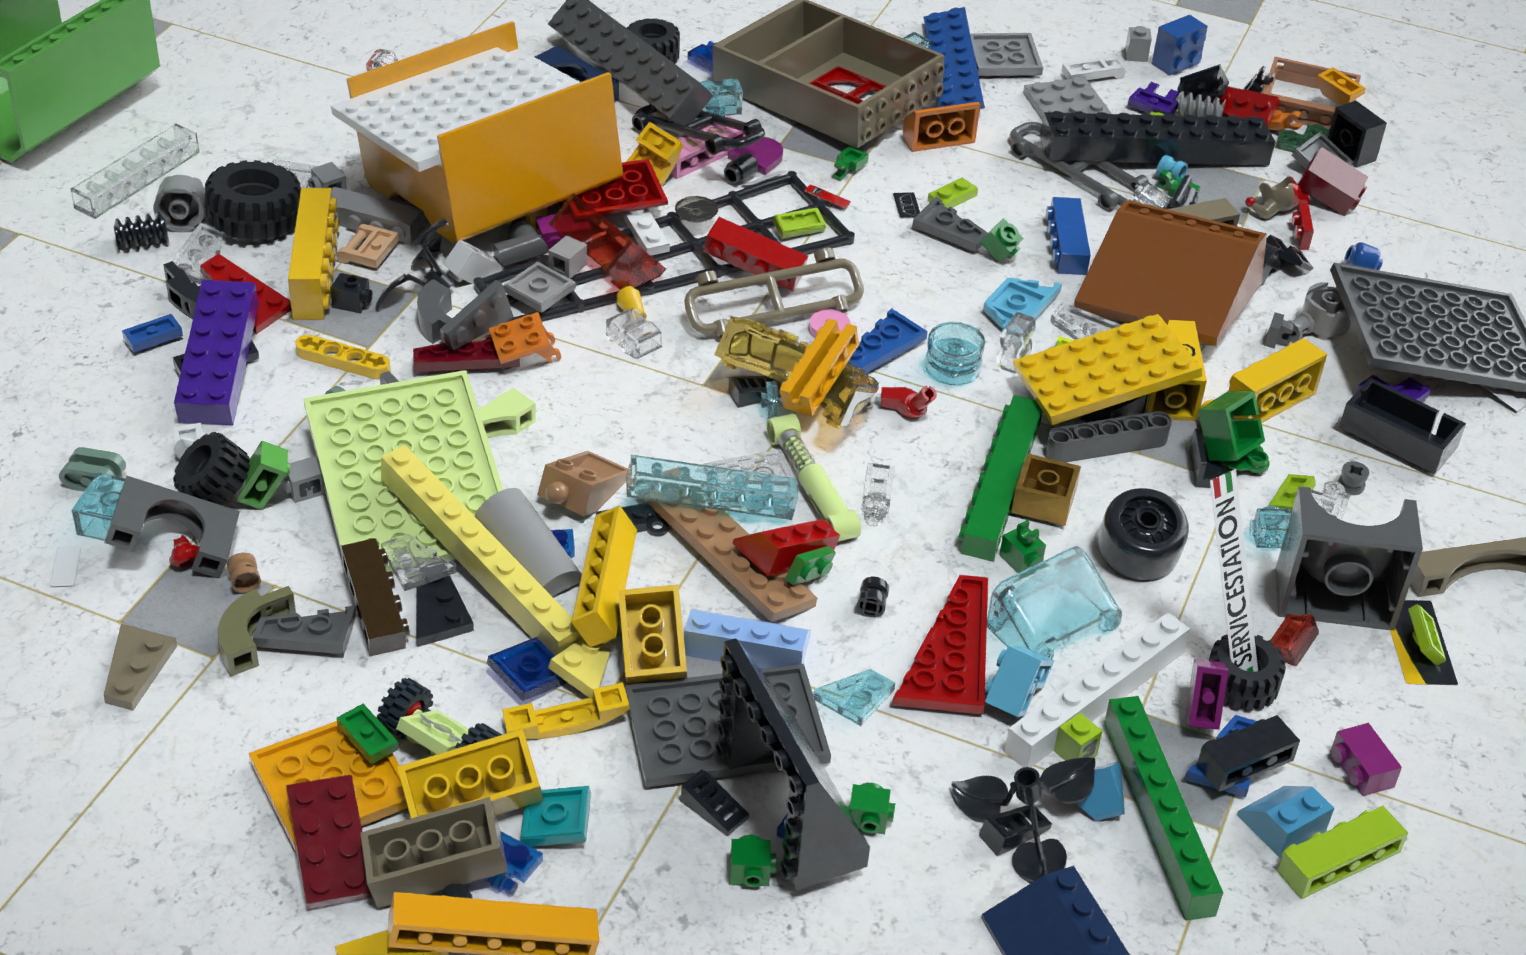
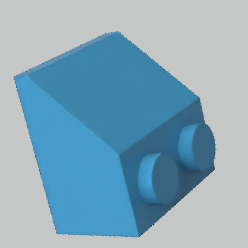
M1282 786L1238 810L1237 816L1281 858L1282 852L1288 846L1301 844L1318 832H1326L1334 807L1313 786Z

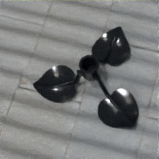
M445 217L424 231L413 245L415 249L419 245L423 249L416 255L411 264L414 265L421 258L426 261L431 268L424 276L427 281L424 282L410 274H403L384 289L377 300L375 309L378 312L386 294L406 281L411 280L423 287L432 279L447 288L454 284L439 267L431 254L440 251L442 236L440 234L427 244L429 237L440 227L449 225Z
M1094 757L1061 761L1046 768L1041 777L1039 772L1032 767L1020 768L1014 774V782L1010 783L1009 792L1004 781L995 776H977L964 781H952V792L961 811L966 816L977 821H984L987 817L1000 814L1001 806H1008L1015 792L1018 800L1029 805L1035 843L1026 842L1018 846L1013 853L1012 859L1016 872L1022 878L1034 882L1045 874L1066 868L1067 864L1066 850L1059 840L1051 838L1040 841L1035 803L1041 797L1042 790L1046 795L1054 793L1055 798L1062 803H1078L1090 796L1094 788L1096 761Z

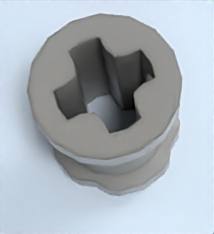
M1302 312L1296 316V319L1288 320L1295 327L1292 334L1286 332L1285 334L1292 336L1290 342H1297L1303 334H1309L1315 330V322L1309 313Z

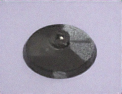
M688 196L676 203L675 211L685 221L703 223L711 220L718 213V206L707 197Z

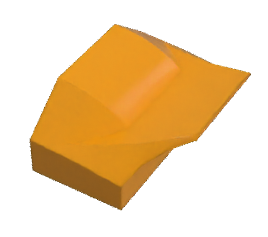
M1334 67L1317 75L1316 83L1322 95L1338 105L1352 102L1365 94L1366 88Z

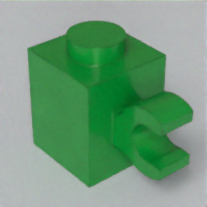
M1028 520L1018 524L1016 529L1003 534L999 554L1020 576L1031 570L1034 571L1043 565L1046 544L1039 539V530L1031 531Z

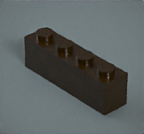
M376 538L341 545L343 567L354 604L356 605L370 657L405 649V636H409L410 631L407 619H401L399 612H402L399 594L394 595L392 591L395 588L392 571L386 572L385 566L388 565L385 549H379Z

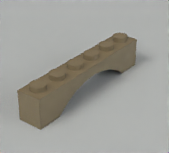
M1526 537L1424 551L1421 553L1410 585L1417 597L1443 594L1459 578L1479 571L1502 569L1526 573Z

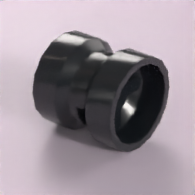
M871 576L862 581L860 595L857 600V609L861 614L868 617H878L884 613L887 604L886 599L890 590L889 584L884 579Z

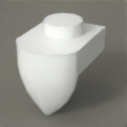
M201 423L173 427L174 450L178 459L181 458L186 449L195 440L200 439L204 435Z

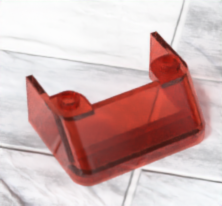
M574 193L549 223L552 228L563 236H569L587 244V255L599 264L607 275L613 278L610 282L619 290L627 286L636 288L661 277L667 269Z

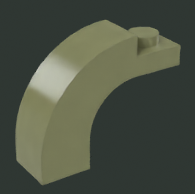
M289 586L260 596L257 589L249 591L236 599L223 613L218 625V639L222 661L230 677L259 666L256 644L252 637L260 617L296 613L294 594Z

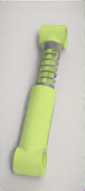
M791 413L767 419L766 430L771 444H779L786 452V455L799 474L800 484L821 519L828 522L840 534L838 542L859 537L861 535V524L855 510L848 509L824 468L820 464L815 463V459L812 458L811 453H809L801 439V427L797 416Z

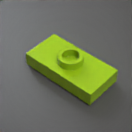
M818 208L776 214L773 217V222L781 239L824 232L826 229V224Z
M1418 604L1409 608L1415 629L1412 635L1421 652L1436 666L1445 662L1446 658L1434 619Z

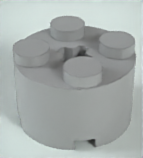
M187 175L165 177L159 186L154 201V215L156 212H160L161 216L165 219L166 228L171 231H191L201 223L206 209L205 188L202 181L196 177Z
M1327 282L1316 283L1309 287L1302 308V312L1309 313L1314 320L1315 330L1312 332L1321 340H1330L1331 337L1341 336L1347 333L1351 326V321L1337 287L1327 286Z

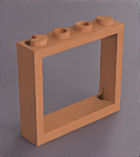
M1275 56L1268 75L1270 76L1274 72V80L1272 83L1264 86L1262 93L1277 96L1280 99V103L1276 110H1280L1282 113L1301 112V116L1294 119L1295 122L1302 123L1305 126L1330 130L1335 107L1271 93L1275 80L1319 89L1316 83L1317 75L1330 68ZM1340 71L1349 78L1356 79L1357 83L1360 82L1361 75Z

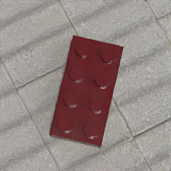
M352 774L286 785L306 910L373 898L367 885L360 833L362 832Z

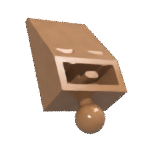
M587 450L545 464L537 495L549 500L553 504H558L579 515L586 516L597 512L629 480L633 470Z

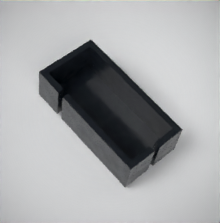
M1369 378L1359 389V392H1356L1346 403L1339 428L1416 464L1424 470L1436 474L1458 448L1466 423L1444 413L1436 435H1434L1432 431L1439 410Z

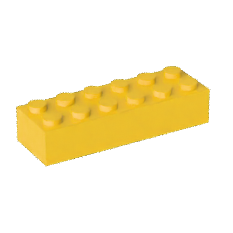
M301 188L288 275L293 320H324L325 309H330L329 294H331V278L334 277L333 263L336 261L335 248H337V233H339V218H335L337 198H332V188Z

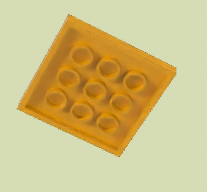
M337 721L249 753L250 762L295 851L296 846L286 785L352 774L361 826L408 808L397 768L400 765L394 754L391 753L379 761L370 764L337 726Z

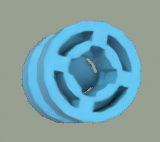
M1164 155L1157 166L1156 176L1160 177L1159 174L1165 169L1169 170L1174 175V178L1178 180L1186 175L1188 164L1182 161L1176 162L1172 157Z

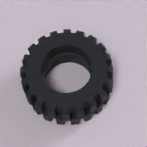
M243 160L239 163H227L225 167L220 166L209 175L205 182V208L208 222L219 233H225L227 237H237L243 241H246V239L260 241V239L272 240L276 236L282 237L287 232H291L296 226L301 194L300 182L290 170L287 171L285 167L281 165L276 166L272 162L263 163L260 160L247 162V160Z

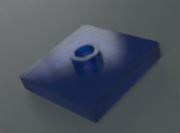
M537 637L491 654L487 659L489 667L522 701L568 683L548 668L550 660L555 655Z

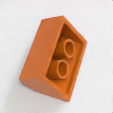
M974 102L914 111L904 118L902 137L911 152L975 143L980 103Z

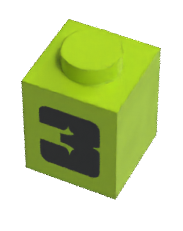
M1080 712L1059 726L1054 752L1064 760L1095 757L1098 754L1103 731Z

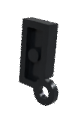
M647 503L621 507L636 527L637 533L647 531L651 536L661 537L668 532V523L663 518L654 517L653 508ZM607 510L598 511V512H596V515H597V514H600V513H602V512H604V511H607ZM660 525L662 528L655 529L653 526Z

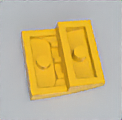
M649 122L636 138L639 145L626 162L649 159L662 186L680 156L683 143Z

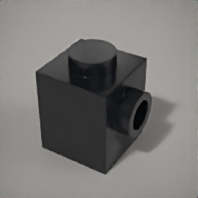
M340 273L330 287L332 308L361 314L366 305L371 303L373 293L370 290L368 278Z

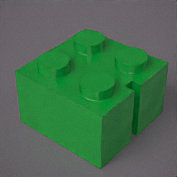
M1227 391L1198 410L1199 422L1202 426L1209 461H1237L1265 442L1261 419H1234V416H1253L1259 414L1255 391Z

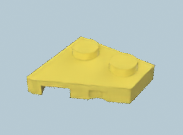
M581 638L553 657L548 668L583 694L592 698L594 697L593 689L600 686L611 650L601 643L589 647L586 641Z

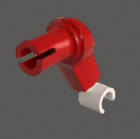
M924 386L918 393L907 387H881V393L876 392L869 401L866 400L860 403V405L865 408H871L875 401H880L881 407L897 410L908 418H919L926 414L927 406L936 399L937 393L931 386L929 388Z

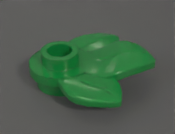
M1259 445L1237 461H1223V464L1231 469L1239 471L1248 470L1251 473L1257 474L1267 471L1270 462L1267 453Z

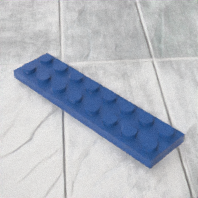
M955 7L948 11L934 12L923 16L929 49L944 55V90L942 95L937 98L938 106L946 107L979 102L980 109H984L985 105L965 7Z

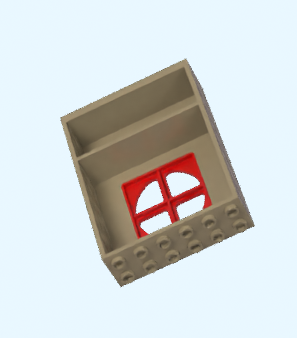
M793 0L713 45V85L856 148H859L894 126L912 112L921 109L940 97L944 90L943 73L945 66L943 54L809 0ZM853 83L860 86L849 93H845L827 84ZM871 90L877 92L866 100L858 98Z

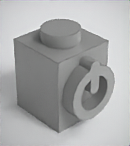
M333 162L310 169L311 177L307 180L309 188L333 189L338 187L347 190L346 176L343 170L339 169Z

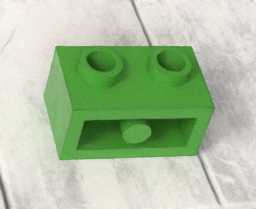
M261 441L252 454L249 462L250 470L247 472L248 476L241 489L236 493V501L263 510L269 499L274 496L277 487L286 478L290 470L288 450L265 441Z

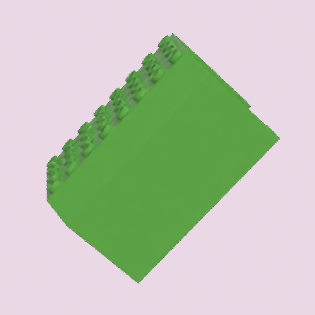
M0 0V158L10 163L19 160L108 102L135 87L160 67L150 0H100L64 22L61 20L58 0Z

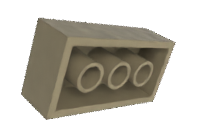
M490 797L360 832L367 885L377 908L391 905L394 892L427 895L441 891L451 884H466L508 872L499 822Z

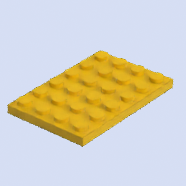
M1159 314L1147 316L1141 320L1125 323L1116 328L1100 331L1094 335L1075 339L1069 343L1050 347L1047 350L1013 360L1015 371L1052 425L1202 377L1200 365Z

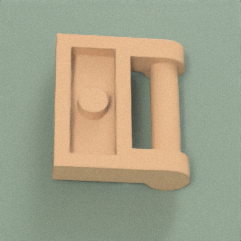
M361 224L356 229V234L350 242L336 253V257L344 264L351 261L377 268L399 241L398 232Z

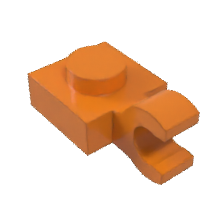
M1276 110L1268 129L1281 131L1283 128H1289L1291 130H1298L1303 124L1295 122L1294 119L1299 118L1301 112L1282 113V111Z

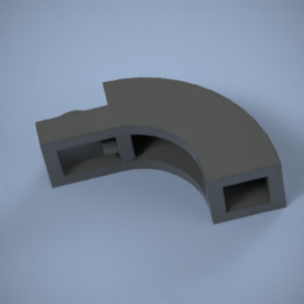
M432 279L421 289L417 298L419 329L430 343L434 344L439 340L445 343L440 329L452 319L446 315V313L452 310L451 290Z

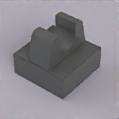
M1274 313L1265 343L1266 347L1275 349L1276 344H1290L1292 336L1286 335L1285 332L1292 334L1295 325L1283 320L1284 314Z

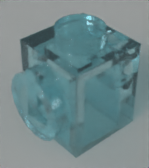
M1276 506L1257 508L1254 520L1251 519L1249 523L1250 536H1254L1256 548L1282 547L1291 516L1290 509H1280Z

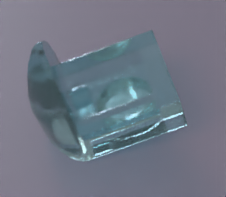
M766 382V392L761 393L760 397L761 409H766V419L791 413L796 414L797 412L783 408V402L778 398L777 382Z

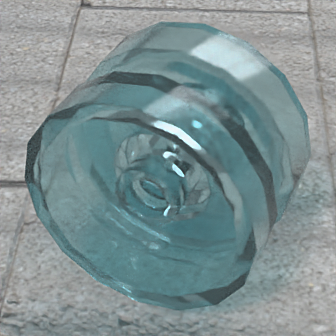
M950 321L938 324L932 328L928 335V351L925 358V368L928 374L938 382L948 385H964L977 379L981 373L982 356L985 349V338L980 330L970 324Z

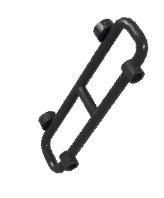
M650 104L638 109L632 117L633 127L638 133H641L647 124L651 122L659 128L705 141V147L712 155L722 152L724 147L731 149L747 147L760 141L765 136V131L758 119L743 122L703 110L696 117L698 118L697 120L686 125L650 116L649 114L658 111ZM715 123L743 131L746 137L730 139L699 129Z

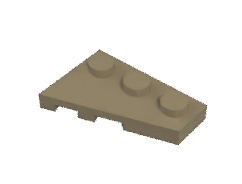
M121 624L104 691L105 703L134 711L177 648L176 638Z

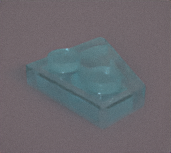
M868 669L816 688L813 691L815 701L862 726L893 693L895 682L872 669Z

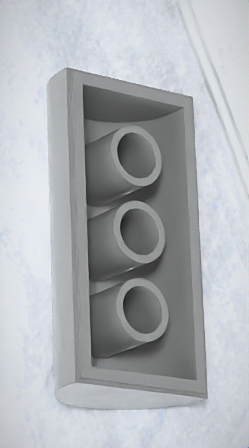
M508 488L497 492L478 508L474 517L551 596L581 581L582 573L520 489Z

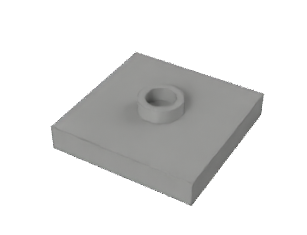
M536 262L503 286L507 294L542 313L575 290V281Z

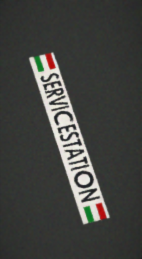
M1236 469L1210 480L1230 659L1240 669L1256 672L1258 671L1237 475Z

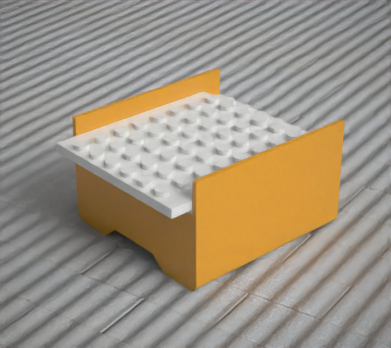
M513 21L347 78L350 99L331 105L332 115L357 132L365 178L368 184L388 199L397 195L402 196L425 213L431 226L445 217L449 225L440 227L436 232L454 244L459 240H466L623 176L611 73L607 72L583 82L571 78L565 73L518 49L515 22Z

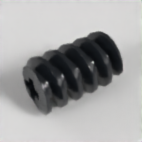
M156 212L155 220L152 219L150 214H146L144 222L139 215L135 216L134 223H132L129 217H125L124 225H122L119 218L115 219L113 227L118 250H120L122 242L126 249L130 248L131 241L134 242L136 247H140L141 239L144 240L147 246L150 245L151 238H154L156 243L160 244L161 236H164L165 240L169 242L165 219L161 216L160 212Z

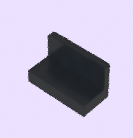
M1195 428L1189 450L1195 487L1211 488L1210 480L1223 475L1221 461H1209L1208 452L1205 444H1203L1201 429Z

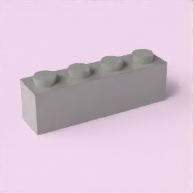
M338 187L332 189V198H337L335 218H339V226L356 230L361 224H367L398 232L399 241L412 244L424 229L423 211L419 208Z

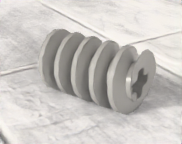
M1181 91L1177 113L1179 116L1190 114L1194 116L1214 115L1222 117L1226 99L1222 105H1220L1219 98L1217 97L1213 103H1211L1210 96H1207L1203 102L1201 94H1198L1196 99L1193 100L1192 93H1189L1187 98H1184V93Z

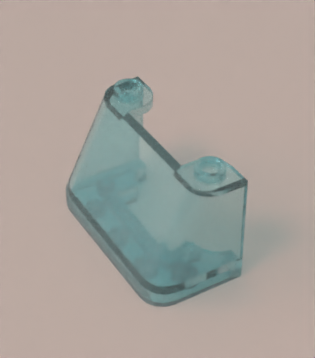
M1075 546L1000 582L991 595L987 628L1006 647L1023 646L1053 659L1057 642L1095 623L1102 632L1113 631L1122 621V611L1090 557L1080 547Z

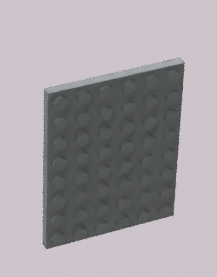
M1335 262L1331 266V275L1369 366L1377 369L1396 370L1401 373L1408 372L1421 376L1462 381L1468 384H1480L1492 388L1526 392V320L1513 294Z

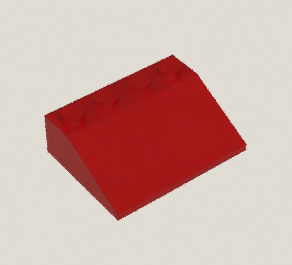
M643 159L622 162V178L559 203L563 211L566 213L570 212L573 219L664 206L668 205V199L650 160Z

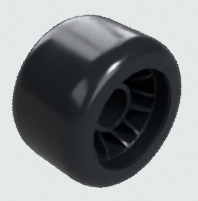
M1148 488L1127 490L1110 502L1104 514L1098 533V547L1101 556L1111 569L1126 578L1138 581H1150L1161 578L1171 572L1180 560L1189 534L1187 516L1182 507L1163 492Z

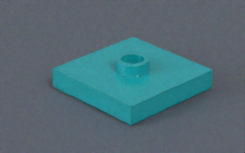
M589 785L541 790L543 801L524 807L520 836L522 847L586 842L591 802Z

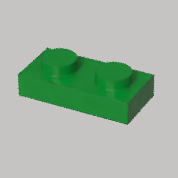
M826 546L796 555L785 579L792 585L826 576L833 567L832 560L836 552Z
M364 703L336 717L337 726L370 764L398 750V741Z

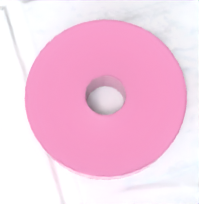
M821 310L811 316L809 331L815 338L818 329L823 327L828 318L837 320L839 330L842 331L847 323L850 324V319L840 311Z

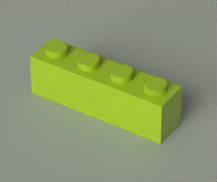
M1384 806L1372 811L1365 810L1355 819L1348 822H1339L1333 829L1327 832H1318L1301 844L1288 846L1281 854L1282 858L1277 872L1297 895L1303 899L1400 853L1409 832Z

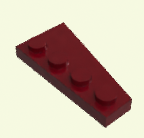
M491 334L485 335L486 340L470 341L455 350L446 346V343L413 348L414 372L429 373L433 371H458L466 369L484 370L486 368L510 369L512 367H520V358L501 364Z

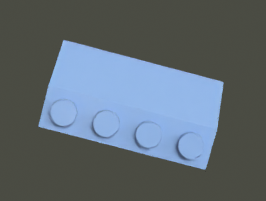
M691 609L684 630L685 656L720 662V657L724 655V641L737 638L760 669L803 664L811 629Z

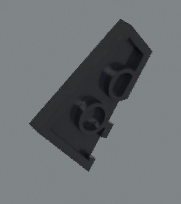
M445 564L418 571L417 647L474 631V623Z

